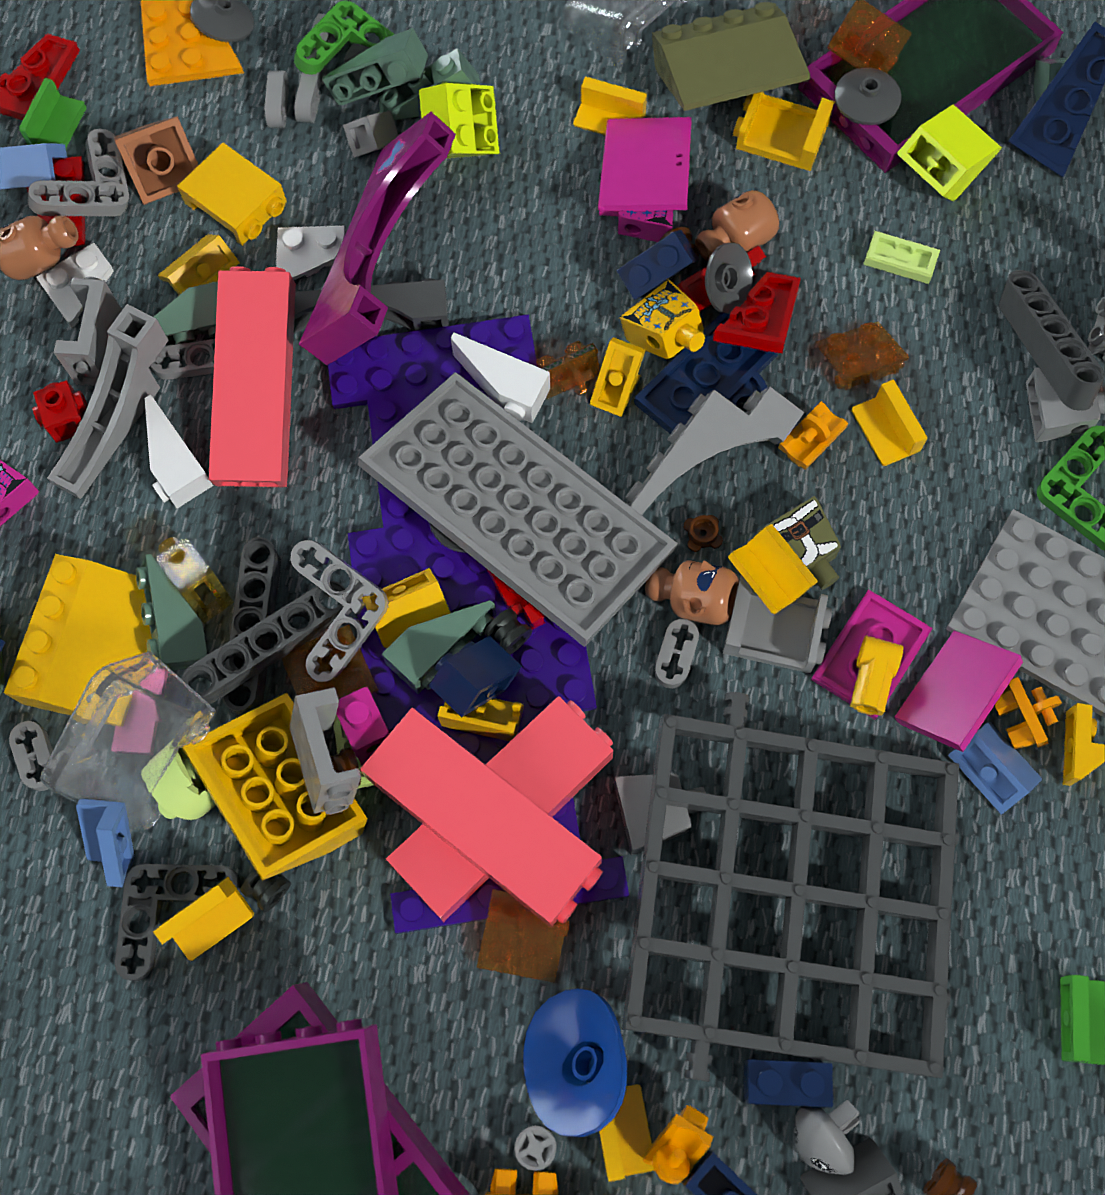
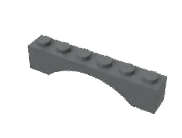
M427 278L418 282L401 283L392 281L382 285H371V294L388 307L384 319L402 325L410 331L449 326L447 292L444 279L435 280ZM322 288L312 291L295 290L294 334L306 328Z

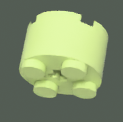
M194 728L182 731L151 758L142 769L143 778L147 781L151 794L158 802V810L168 819L179 817L186 820H195L201 818L216 806L182 749V746L208 733L204 730Z

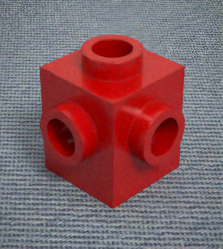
M65 380L48 384L43 389L33 392L37 406L32 407L39 426H44L56 443L72 438L88 406L81 390L75 392L70 383Z

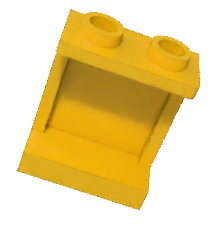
M764 91L747 95L743 111L747 112L745 117H738L733 136L738 137L736 149L811 171L830 121L835 101L822 98L818 110L766 95Z
M225 143L219 145L177 186L187 206L193 210L199 207L235 235L237 243L241 246L249 239L257 238L262 231L263 225L271 217L279 216L287 202L282 185Z

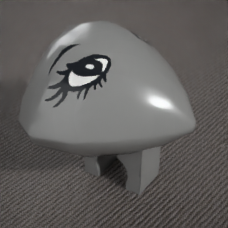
M848 1099L829 1114L820 1107L803 1106L798 1109L794 1124L795 1148L800 1159L811 1168L840 1175L853 1172L854 1148L845 1137V1134L857 1126L860 1120L857 1118L859 1112Z

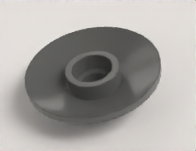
M193 0L191 4L190 17L193 24L199 31L212 39L223 42H237L247 38L253 30V14L240 0Z
M859 68L846 73L839 80L834 98L838 110L847 119L862 125H876L889 120L896 114L901 102V91L897 82L887 73L874 68Z
M724 243L718 246L708 261L705 275L706 292L712 306L721 313L730 314L736 306L740 307L747 299V294L752 288L753 281L750 258L745 249L737 243Z

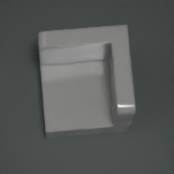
M391 111L368 115L343 125L354 158L382 149L399 136Z

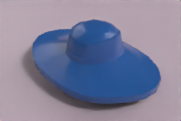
M578 988L565 990L549 998L535 1012L526 1032L523 1061L529 1098L535 1113L546 1128L565 1137H585L602 1130L610 1123L623 1103L627 1082V1062L622 1034L611 1006L604 997L596 992Z

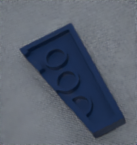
M1097 22L1092 24L1008 141L1062 178H1064L1105 85V27Z

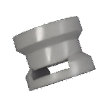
M534 1125L520 1132L514 1149L516 1158L523 1167L537 1171L551 1164L555 1157L557 1146L551 1131L543 1126Z

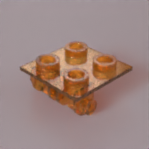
M856 0L828 44L827 49L857 69L874 68L888 73L898 60L899 53L912 33L865 0Z
M879 321L865 323L859 328L843 333H834L828 338L816 341L819 350L839 373V375L834 377V382L838 389L845 388V390H849L851 387L860 385L861 377L864 383L868 384L871 381V375L874 381H877L881 377L898 374L899 369L904 368V361L909 360L907 353Z
M349 625L338 629L337 636L341 643L350 645L356 640ZM322 636L308 641L282 658V662L297 695L334 687L338 699L367 686L371 693L378 691L360 648L342 673L336 679L326 682L312 679L306 670V659ZM328 641L326 646L333 648V650L327 657L317 658L316 661L320 664L318 672H332L333 667L329 664L330 660L337 653H340L343 658L346 652L335 648Z
M492 889L477 968L555 983L564 936H567L569 929V920L567 919L564 924L557 920L552 927H549L509 893Z

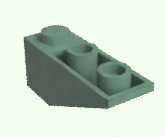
M414 28L383 39L323 76L322 80L338 105H345L420 78L429 55Z
M457 48L449 54L442 55L436 62L424 68L420 78L387 89L378 97L380 113L391 111L393 120L420 117L419 89L443 83L481 85L479 74Z
M218 281L187 288L154 316L169 341L174 340L175 344L195 342V335L209 334L210 338H215Z
M147 554L140 565L141 567L136 568V581L138 589H144L146 603L141 604L143 624L150 625L151 639H147L148 659L150 662L155 661L156 672L186 669L207 656L202 621L152 554Z
M489 600L408 627L382 653L386 665L417 694L424 688L427 690L431 689L429 685L437 673L435 666L439 660L450 652L453 655L460 652L477 635H485L486 628L496 617L495 604Z

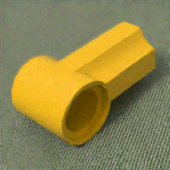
M867 635L864 637L857 658L856 668H859L850 707L856 709L857 712L867 715H883L892 678H895L901 663L903 645Z

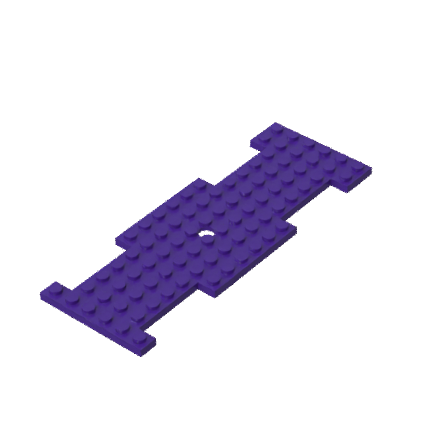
M529 314L373 337L328 364L333 408L341 409L368 405L372 443L374 444L455 372L489 397L453 356L451 336L453 333L459 334L538 367ZM378 482L383 528L348 533L351 566L382 589L430 568L439 583L451 613L489 600L495 604L496 617L508 609L487 569L468 553L457 552L442 545L433 535L427 520ZM364 606L362 611L357 614V617L366 627L369 622L361 619L367 612ZM523 612L518 614L517 620L521 624H527L530 627ZM546 616L544 618L545 624L533 629L528 640L518 650L510 654L522 667L506 691L495 697V699L513 703L514 701L520 702L524 705L517 735L558 696L566 703L570 700L573 701L582 711L597 709L586 646H582ZM373 629L361 646L365 684L371 691L390 733L409 710L414 708L485 765L509 743V741L442 727L438 719V712L440 706H444L445 701L432 688L428 690L424 688L417 694L386 665L382 653L387 648L383 646L376 629ZM477 635L472 641L477 643L486 638V636ZM572 798L552 818L580 839L574 798ZM623 856L602 859L598 867L603 871L600 878L589 891L582 887L573 901L580 905L629 897ZM490 878L444 922L414 890L390 893L395 934L531 913L530 910Z

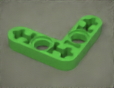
M346 0L339 1L299 42L294 56V63L305 74H317L348 41L352 44L356 43L372 47L375 44L365 38L364 35L366 33L377 35L380 41L395 34L355 3ZM322 32H329L335 36L337 41L333 43L326 42L321 38L320 34ZM316 48L317 53L315 58L312 57L308 60L304 57L310 56Z
M1097 425L1090 427L1043 478L1037 487V496L1047 508L1105 551V522L1097 531L1093 529L1101 518L1105 520V506L1081 488L1083 483L1105 460V427ZM1101 438L1104 442L1092 455L1086 452L1095 439ZM1077 460L1081 462L1085 468V473L1077 475L1070 472L1067 467V461ZM1055 485L1060 486L1059 494L1055 496L1049 494L1051 487ZM1071 496H1074L1076 499L1070 503L1068 508L1063 506ZM1075 507H1087L1093 515L1092 521L1085 522L1078 519L1075 515Z

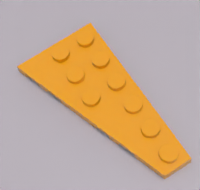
M141 0L146 76L149 86L244 73L229 42L212 39L199 31L193 24L190 17V7L193 0Z

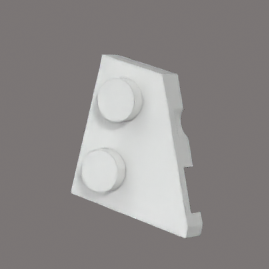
M345 227L278 228L276 267L290 272L293 280L304 275L306 277L313 275L325 266H332L345 237Z
M92 243L36 278L72 328L78 323V317L84 308L70 287L71 278L84 279L85 277H96L106 282L114 270L96 244Z

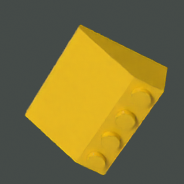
M55 554L4 694L23 705L125 727L148 661L147 639H151L150 625L143 624L141 604L146 603L144 589H138L136 575L90 560Z
M288 693L182 746L184 753L262 881L326 855L355 839L363 833L368 819L355 798L353 803L342 812L326 814L323 811L314 814L290 731L294 703Z

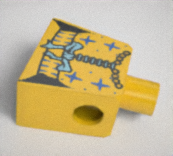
M666 280L619 317L625 337L631 344L665 359L674 357L684 348L696 352L705 342L704 328L697 305L670 280Z

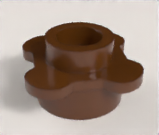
M701 515L696 518H688L684 522L683 528L688 532L689 536L687 546L691 551L698 552L701 548L705 547L717 549L722 545L723 538L718 534L719 520L714 515ZM700 531H705L706 535L701 536Z

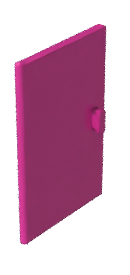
M692 118L608 119L598 210H687Z

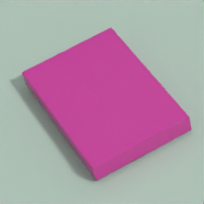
M868 589L811 680L851 704L854 685L859 668H856L860 647L866 635L903 645L904 647L898 672L895 678H892L888 701L933 628ZM868 715V716H870L871 718H873L874 720H876L879 715Z
M953 631L895 715L896 721L906 728L964 752L1022 665L1021 655Z

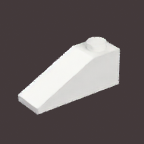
M453 333L451 336L453 356L491 400L518 421L523 419L533 423L550 391V372Z
M149 395L145 398L150 470L158 480L152 486L164 503L171 499L175 507L179 508L212 487L213 484L209 481L207 474L154 398Z

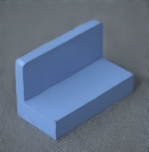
M42 143L0 147V189L30 187L32 183L41 180L56 181L52 159L67 158L65 144Z
M987 722L976 732L964 752L955 749L948 755L954 763H959V768L1001 815L1030 793L1042 780L1041 776L991 722Z
M79 799L76 809L86 858L89 861L102 862L107 886L123 887L126 875L130 871L134 860L126 805L124 802Z

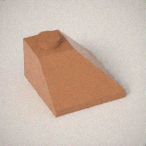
M178 116L147 124L114 137L144 205L178 192L177 186L199 166Z

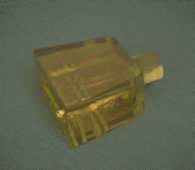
M170 537L159 545L158 550L161 554L157 556L156 561L204 624L234 603L214 572L187 538L178 541L177 538ZM203 582L217 598L208 605H205L194 591V588Z

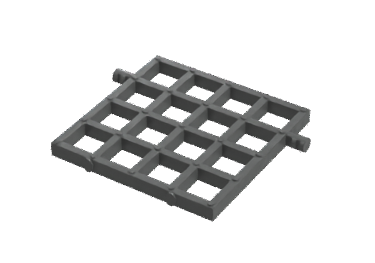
M741 692L726 693L725 703L728 704V707L724 708L723 717L726 718V724L664 714L659 722L622 1029L692 1040L691 1050L686 1053V1061H689L688 1070L685 1069L684 1078L710 1082V1073H707L708 1064L711 1065L712 1056L709 1055L710 1043L924 1077L943 1078L946 1008H948L951 1000L950 990L947 988L954 852L959 841V832L956 829L959 763L743 727V721L747 720L748 711L745 709V706L749 704V695ZM675 735L728 744L723 796L669 787ZM746 747L798 755L794 808L741 799ZM817 759L868 767L864 820L813 811ZM888 771L937 779L934 831L884 823ZM666 805L721 814L715 870L660 861ZM739 817L792 826L787 882L733 873ZM811 829L863 838L859 893L807 885ZM883 841L933 849L930 905L879 897ZM658 879L713 887L707 946L651 937ZM731 891L785 899L780 958L726 949ZM805 902L857 911L853 969L800 961ZM878 914L929 922L925 981L874 973ZM649 954L705 963L698 1025L641 1016ZM724 966L778 974L773 1037L717 1028ZM798 978L852 986L847 1048L793 1040ZM873 990L924 998L921 1060L869 1052Z

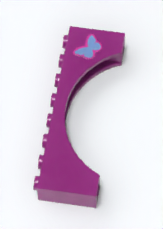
M429 112L382 148L299 342L300 346L326 365L379 333L388 307L371 294V281L376 262L398 218L427 178L447 158L456 135L432 112Z

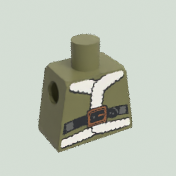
M815 496L766 525L773 524L818 580L817 585L821 590L831 586L839 579V575L829 562L836 558L841 548L840 542ZM764 526V527H762L761 529H759V530L757 531V534H758L762 529H764L766 526Z

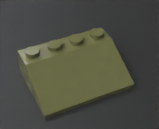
M761 2L756 4L754 8L746 10L732 9L726 11L721 16L713 18L699 17L692 23L684 25L671 24L663 27L660 31L652 32L656 71L684 111L810 80L809 70L788 19L775 3Z

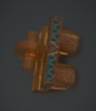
M578 340L567 346L565 356L555 360L553 356L547 354L536 360L538 368L550 372V391L546 396L547 399L572 388L579 396L587 392L585 382L598 376L601 369L597 357L598 350L593 343L585 346Z

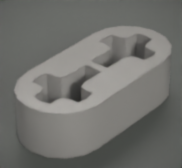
M268 71L265 97V118L268 128L286 127L289 90L286 71Z
M687 619L674 620L669 624L655 666V677L659 684L665 688L674 689L684 684L691 667L699 640V631L697 626ZM681 629L688 630L687 636L692 638V641L685 640L682 651L675 649L677 637L672 635V633H679ZM672 656L679 658L677 670L682 672V674H675L673 679L666 678V671L661 669V667H668Z
M20 722L11 730L9 736V744L20 779L23 784L33 790H48L56 783L59 776L58 765L48 734L44 728L35 722ZM27 731L34 735L37 734V737L32 739L33 752L25 744H20V741L25 739V732ZM34 760H37L42 767L48 768V771L43 773L44 780L42 781L31 778V775L36 773Z

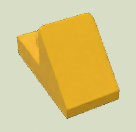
M613 337L609 341L589 405L622 417L641 377L638 375L646 349Z
M1076 703L1066 711L1063 785L1071 786L1105 762V744L1091 742L1094 740L1097 732V721L1095 718H1092L1093 705Z

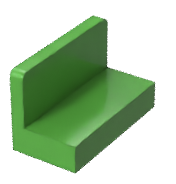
M45 78L19 127V131L28 145L54 143L65 144V148H67L87 107L84 101L61 96L53 80Z
M1081 975L1060 977L1062 1061L1105 1065V981L1089 980V976Z

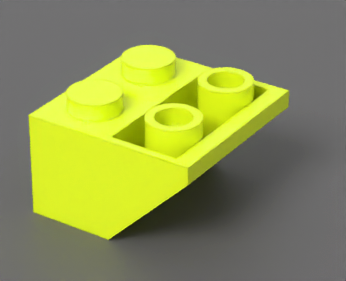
M443 83L419 89L421 118L432 112L456 134L447 158L500 154L494 86Z
M953 104L919 126L897 154L943 197L955 201L1002 147Z

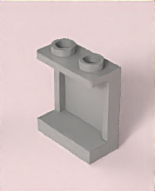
M85 277L84 279L71 278L70 287L84 308L77 341L56 340L53 353L75 384L95 386L109 336L107 330L121 313L122 309L105 280L96 277Z
M740 575L723 654L811 673L815 663L821 665L825 653L826 643L820 642L822 629L828 630L832 616V608L826 607L828 595L821 594L817 600L801 596L794 603L773 614L744 577Z
M335 687L295 696L290 723L291 735L314 814L323 811L326 814H336L346 810L354 801L361 778L359 769L336 773L326 745L324 735L332 733L339 704Z

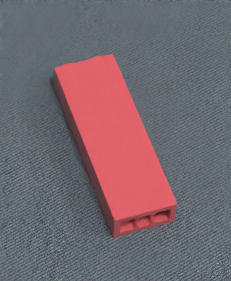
M235 266L231 267L229 271L218 270L209 481L215 486L287 487L296 283L290 272H286L282 268L268 267L265 268V271H251L246 267Z
M558 696L498 752L486 766L553 817L613 759L614 750L610 747L613 745V742L599 727L593 730L583 720L586 715L577 704L571 700L566 703ZM423 824L386 858L395 871L443 922L489 879L488 876Z
M414 708L409 710L360 768V771L367 780L549 927H552L557 920L564 924L578 905L573 901L582 887L589 891L603 873L598 868L602 862V856Z

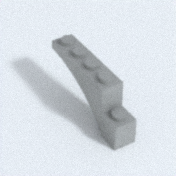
M126 304L107 330L109 335L107 347L89 404L66 450L47 477L51 484L79 499L84 496L144 412L145 398L149 395L154 398L160 389L149 367L169 340L156 318L129 304Z
M768 387L760 393L756 390L743 406L747 410L746 413L716 390L708 393L706 397L700 394L688 410L693 415L685 426L679 423L669 435L667 440L672 444L664 455L658 452L646 469L651 472L643 484L637 481L625 498L630 501L628 505L640 515H643L657 496L673 481L698 463L717 453L733 447L761 441H770L774 445L784 442L805 412L772 387Z

